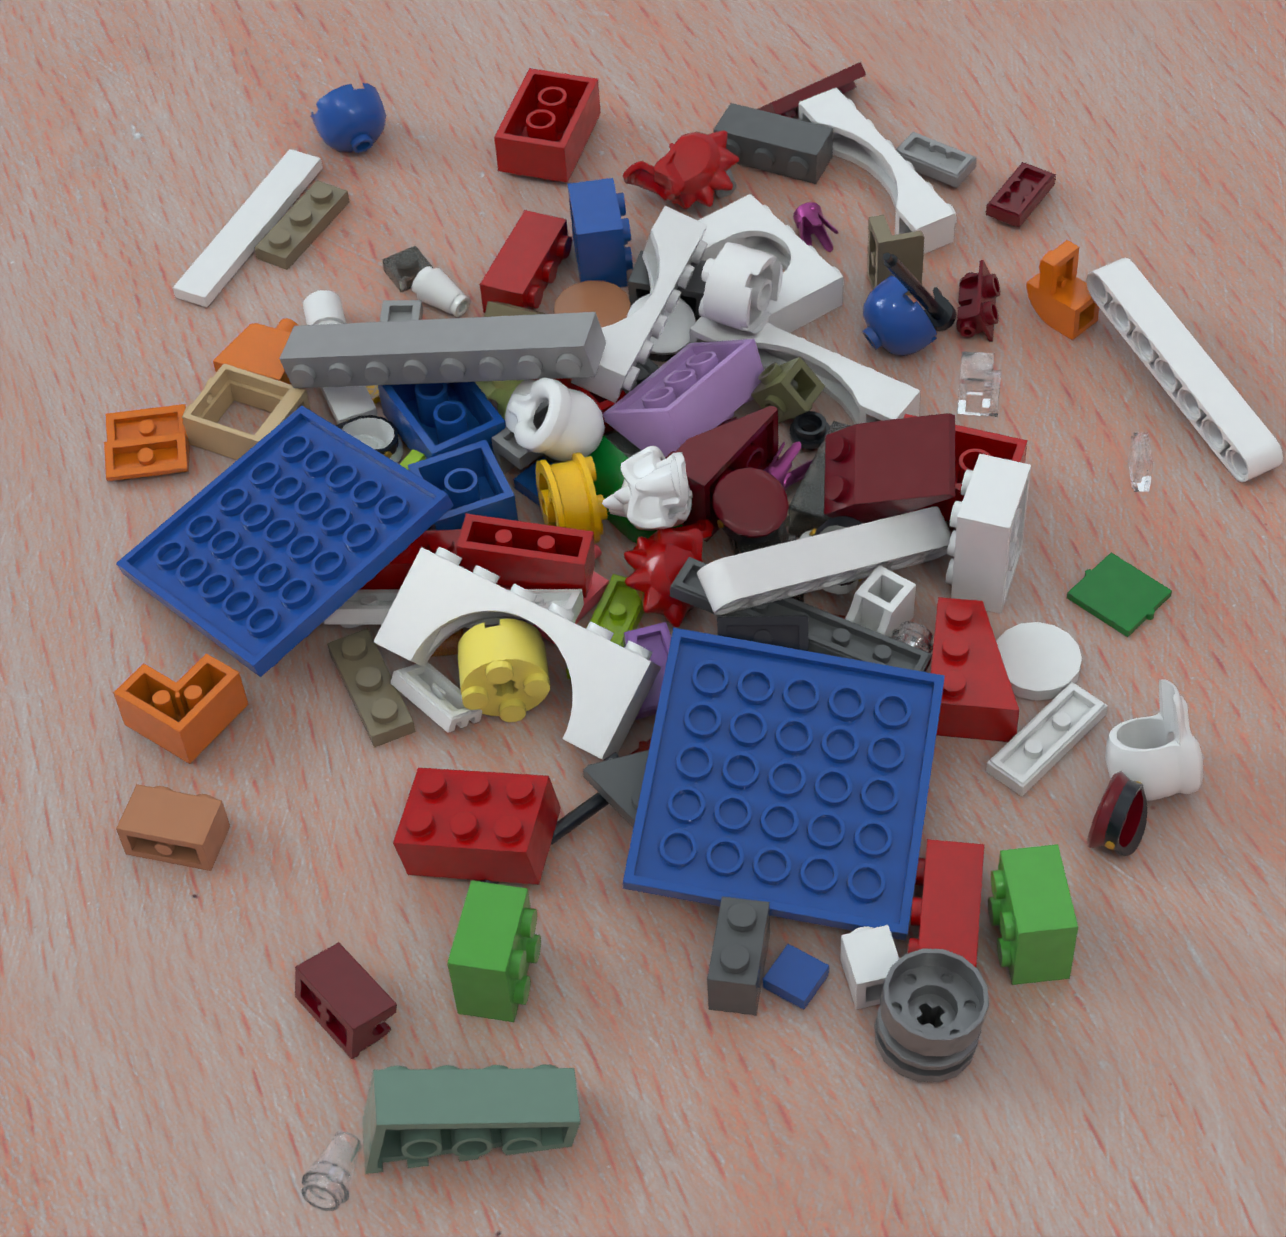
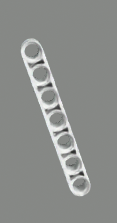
M1125 257L1089 272L1086 283L1092 299L1233 477L1240 482H1246L1280 466L1283 454L1276 438L1136 265Z
M935 506L724 557L705 565L697 572V575L714 614L724 615L867 578L879 565L894 571L935 560L948 553L951 533L939 507Z

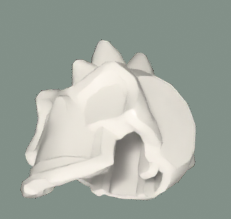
M649 446L621 463L620 469L625 478L622 487L602 502L603 506L609 509L610 514L627 517L630 523L637 529L647 531L675 527L687 520L691 511L693 495L689 488L686 463L682 452L673 453L668 458H665L658 447Z

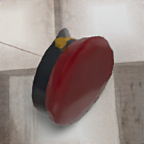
M758 468L736 469L724 475L719 480L713 493V506L718 518L719 528H722L727 536L740 543L752 545L768 541L780 530L781 524L787 517L789 504L784 487L773 475Z
M1122 771L1113 775L1091 824L1087 839L1089 848L1106 846L1108 849L1117 850L1123 856H1129L1135 852L1142 840L1147 822V800L1142 783L1130 780Z

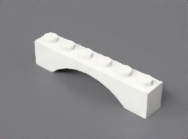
M837 88L799 102V120L833 128V155L853 162L865 169L881 182L887 190L896 209L895 235L922 231L924 235V254L954 242V228L957 222L954 208L949 203H945L935 192L933 186L915 171L911 162L905 160L895 150L892 142L886 140L875 129L872 121L866 119L856 109L852 100L847 99Z
M664 206L651 229L642 255L648 270L650 297L642 307L629 317L613 325L601 328L606 340V346L596 376L572 378L571 383L616 403L623 388L631 391L640 371L639 368L635 367L637 362L645 365L654 346V342L649 341L650 338L659 339L668 319L663 314L665 311L673 313L682 293L677 290L680 286L684 289L687 287L695 267L691 266V263L699 264L708 245L707 242L702 241L707 228L706 224Z
M701 316L690 328V343L755 339L764 370L773 363L782 365L801 357L826 386L823 392L842 406L854 424L902 419L905 414L919 417L920 390L879 373L870 367L845 358L836 352L813 344L804 338L779 329L770 323H767L760 332L753 334Z

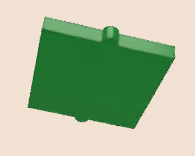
M1111 552L1095 568L1085 571L1084 578L1067 592V599L1124 636L1129 637L1145 620H1152L1154 618L1155 611L1171 597L1172 590Z

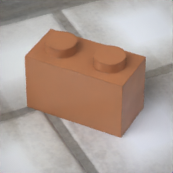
M136 784L116 830L126 855L211 871L229 831L230 824L222 800L207 794L191 795L176 792L165 786L149 787Z

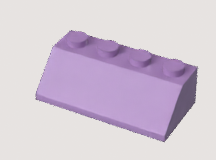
M755 339L689 343L603 413L605 422L640 450L649 446H656L667 457L670 452L676 451L688 438L716 428L722 422L731 419L734 416V412L740 406L754 399L751 394L761 382L758 377L764 371Z

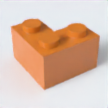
M207 653L177 682L143 663L113 692L124 725L189 764L249 705L240 673Z

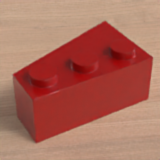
M938 597L931 673L945 675L936 735L1009 742L1017 734L1020 710L983 601Z

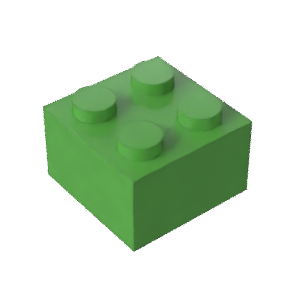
M1058 844L1000 850L998 870L991 871L993 897H988L990 923L992 926L999 925L1002 937L997 938V954L1000 966L1008 967L1012 985L1070 979L1078 923Z
M471 880L447 962L458 1014L514 1022L519 1004L526 1005L530 992V976H527L529 964L537 963L541 949V935L535 934L537 909H533L530 906L527 888Z

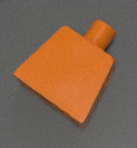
M288 318L281 319L276 328L258 323L249 324L214 359L213 363L216 373L223 364H227L291 384L279 358L293 327L299 325Z

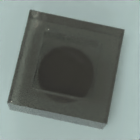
M416 245L382 259L384 272L400 292L412 288L415 277L423 268L427 266L432 267Z

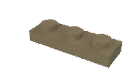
M317 180L254 247L256 258L288 270L350 202L348 191Z
M367 628L329 642L327 645L330 656L375 748L416 731L414 721L399 691L390 684L392 677Z

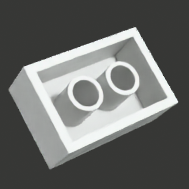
M979 454L974 470H966L961 487V495H964L963 502L955 501L950 517V527L956 528L951 534L948 546V555L953 556L954 559L951 558L945 581L947 584L952 585L951 598L983 601L986 611L1002 613L1022 552L1031 471L1030 464Z

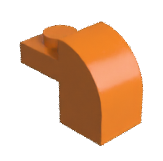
M1066 240L1042 257L1039 264L1040 272L1026 282L1029 300L1039 317L1054 330L1074 340L1098 321L1099 306L1092 299L1087 283L1077 277L1079 246Z

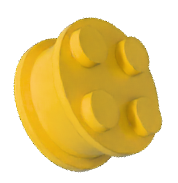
M580 452L572 454L570 461L551 465L545 459L537 461L536 484L544 524L593 531L595 544L600 542L601 535H603L602 520L607 519V508L602 504L604 500L603 495H596L593 481H596V470L591 456L584 457Z

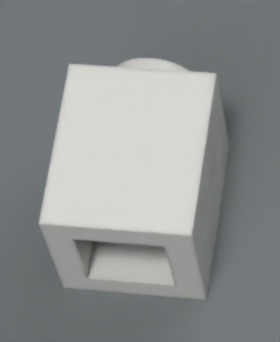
M888 925L876 928L860 927L851 933L841 935L840 961L856 1009L880 1004L883 984L890 967L899 960Z

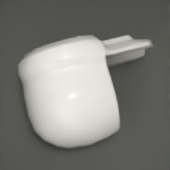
M544 377L537 381H522L512 393L505 413L506 427L514 433L517 444L529 452L544 453L552 459L564 462L570 461L573 453L580 452L584 457H587L594 452L601 443L605 430L603 414L593 399L585 393L569 389L558 380ZM549 401L546 417L541 427L537 430L533 423L535 411L541 403Z
M1166 679L1159 680L1160 712L1155 716L1130 719L1118 724L1110 731L1106 743L1105 759L1110 780L1114 774L1122 771L1130 780L1143 784L1147 801L1161 799L1177 793H1194L1199 790L1203 781L1202 752L1199 742L1191 734L1188 705L1183 696L1179 694L1175 685Z

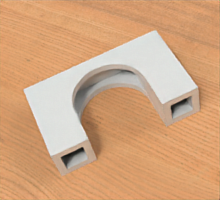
M751 194L698 220L707 225L702 241L707 242L708 245L701 260L716 259L727 242L736 243L778 257L776 261L782 263L785 271L783 272L782 285L777 302L770 300L765 312L772 314L767 323L791 333L842 305L844 279L841 272L836 267L828 264L819 256L814 247L808 246L795 234L789 225L783 224L773 215L768 206L762 205Z

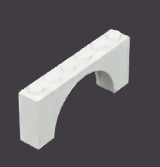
M421 547L373 642L411 662L425 667L431 655L448 637L472 623L492 618H513L535 624L554 641L563 655L570 673L573 692L572 710L563 740L602 760L614 752L618 754L661 669L660 666L649 660L653 652L631 641H628L625 648L610 641L614 634L613 632L591 621L585 629L572 622L575 614L552 602L547 610L534 603L537 597L536 594L516 584H513L509 591L496 584L500 578L498 575L478 565L475 566L473 572L459 566L463 558L442 547H438L435 554Z

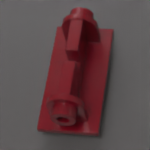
M980 260L979 272H969L960 280L958 302L961 307H958L956 329L965 338H971L975 334L984 332L989 342H992L994 324L999 322L996 297L1000 296L1001 290L996 274H990L984 260Z

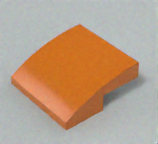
M180 404L106 413L107 442H104L107 481L189 472V441L182 419L186 405Z

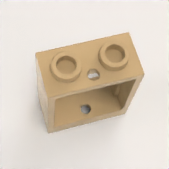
M223 364L217 373L209 378L195 401L186 407L182 419L190 445L238 460L301 405L310 411L311 409L306 389L293 388L291 384ZM233 401L271 412L255 435L217 423Z

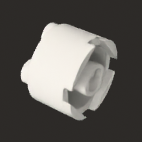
M727 242L716 259L709 258L704 264L701 278L702 281L706 282L704 296L699 305V315L753 334L760 332L772 315L765 312L769 301L777 302L781 290L783 266L781 262L776 261L778 257L736 243Z

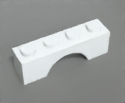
M879 565L855 592L845 619L895 639L914 616L916 584Z

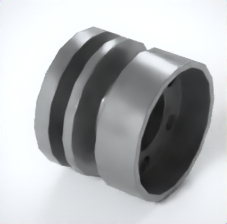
M920 949L905 954L890 967L883 984L880 1006L874 1026L875 1045L883 1060L898 1074L918 1082H941L958 1076L971 1063L989 1006L988 987L979 970L963 956L944 949Z

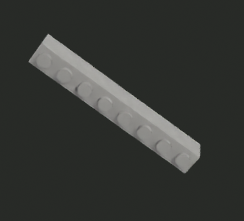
M596 312L300 325L293 327L279 360L293 388L533 380L544 377L551 379L587 378L596 376L606 346V340Z

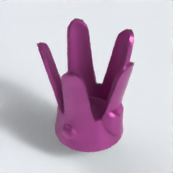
M808 202L800 205L793 215L794 222L799 229L800 239L808 246H812L811 234H814L824 249L832 252L833 244L824 225L834 234H838V231L824 218L822 209L817 203Z
M783 441L770 465L764 469V471L773 475L782 484L785 491L792 484L809 476L811 473L808 472L817 463L814 460H809L788 472L792 467L793 459L801 449L800 442L793 443L777 460L785 445Z

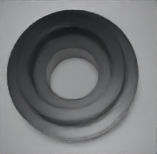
M807 411L796 416L789 430L791 441L793 443L800 442L801 448L816 449L825 445L826 435L830 434V426L824 416L814 411Z

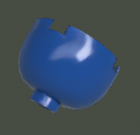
M362 83L364 89H354L352 84L343 85L328 92L316 103L318 111L315 114L311 112V118L318 134L324 143L331 148L342 152H365L373 146V143L382 134L386 122L385 109L376 87L369 83Z
M892 275L878 284L868 295L863 305V318L867 328L862 332L875 350L882 346L893 355H912L936 340L937 332L917 301L913 303L905 295L908 290Z

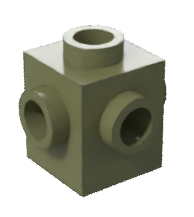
M798 357L782 365L773 363L759 375L758 379L761 382L752 392L751 396L762 409L771 405L778 408L779 424L791 418L794 420L796 416L810 411L813 406L812 404L826 386L805 361Z

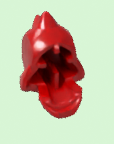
M723 130L711 134L692 132L682 135L675 144L670 143L668 146L670 148L669 152L658 160L655 166L644 161L632 164L624 171L623 179L626 184H632L651 191L664 201L669 200L680 205L684 210L689 209L696 201L707 207H712L714 190H732L733 184L726 171L739 162V157L726 149L727 131Z
M698 520L696 523L688 526L658 529L649 538L638 537L637 546L633 550L624 552L626 562L634 569V572L625 579V585L636 590L643 603V611L645 613L663 615L672 626L680 627L686 613L695 607L670 597V586L689 557L703 562V541L712 535L714 528L710 520Z

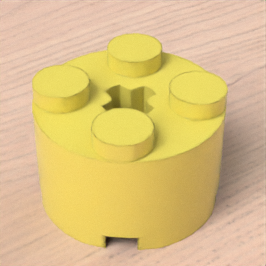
M510 618L499 619L500 625L485 628V622L475 625L463 634L457 645L462 703L467 709H480L482 714L500 716L505 722L520 721L526 716V711L539 705L550 691L546 648L541 633L530 623Z

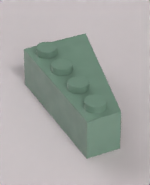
M546 1064L534 1068L512 1069L503 1065H492L484 1069H459L455 1066L444 1065L435 1069H408L404 1066H390L383 1070H373L362 1119L365 1174L383 1172V1163L407 1160L408 1169L429 1166V1157L452 1153L459 1157L460 1162L477 1160L480 1156L489 1153L492 1148L502 1147V1151L506 1155L572 1147L581 1122L575 1069L558 1068L557 1066Z

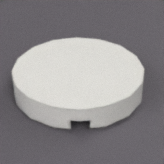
M1041 622L1021 623L1006 630L997 639L996 642L1014 695L1035 701L1054 699L1071 682L1076 683L1078 681L1082 662L1079 645L1069 633L1057 626Z

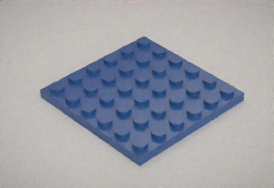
M301 405L122 557L116 565L123 575L259 677H262L454 505L449 495Z
M673 627L622 889L720 906L722 896L770 902V916L850 931L866 926L876 928L888 925L892 938L906 940L945 675Z

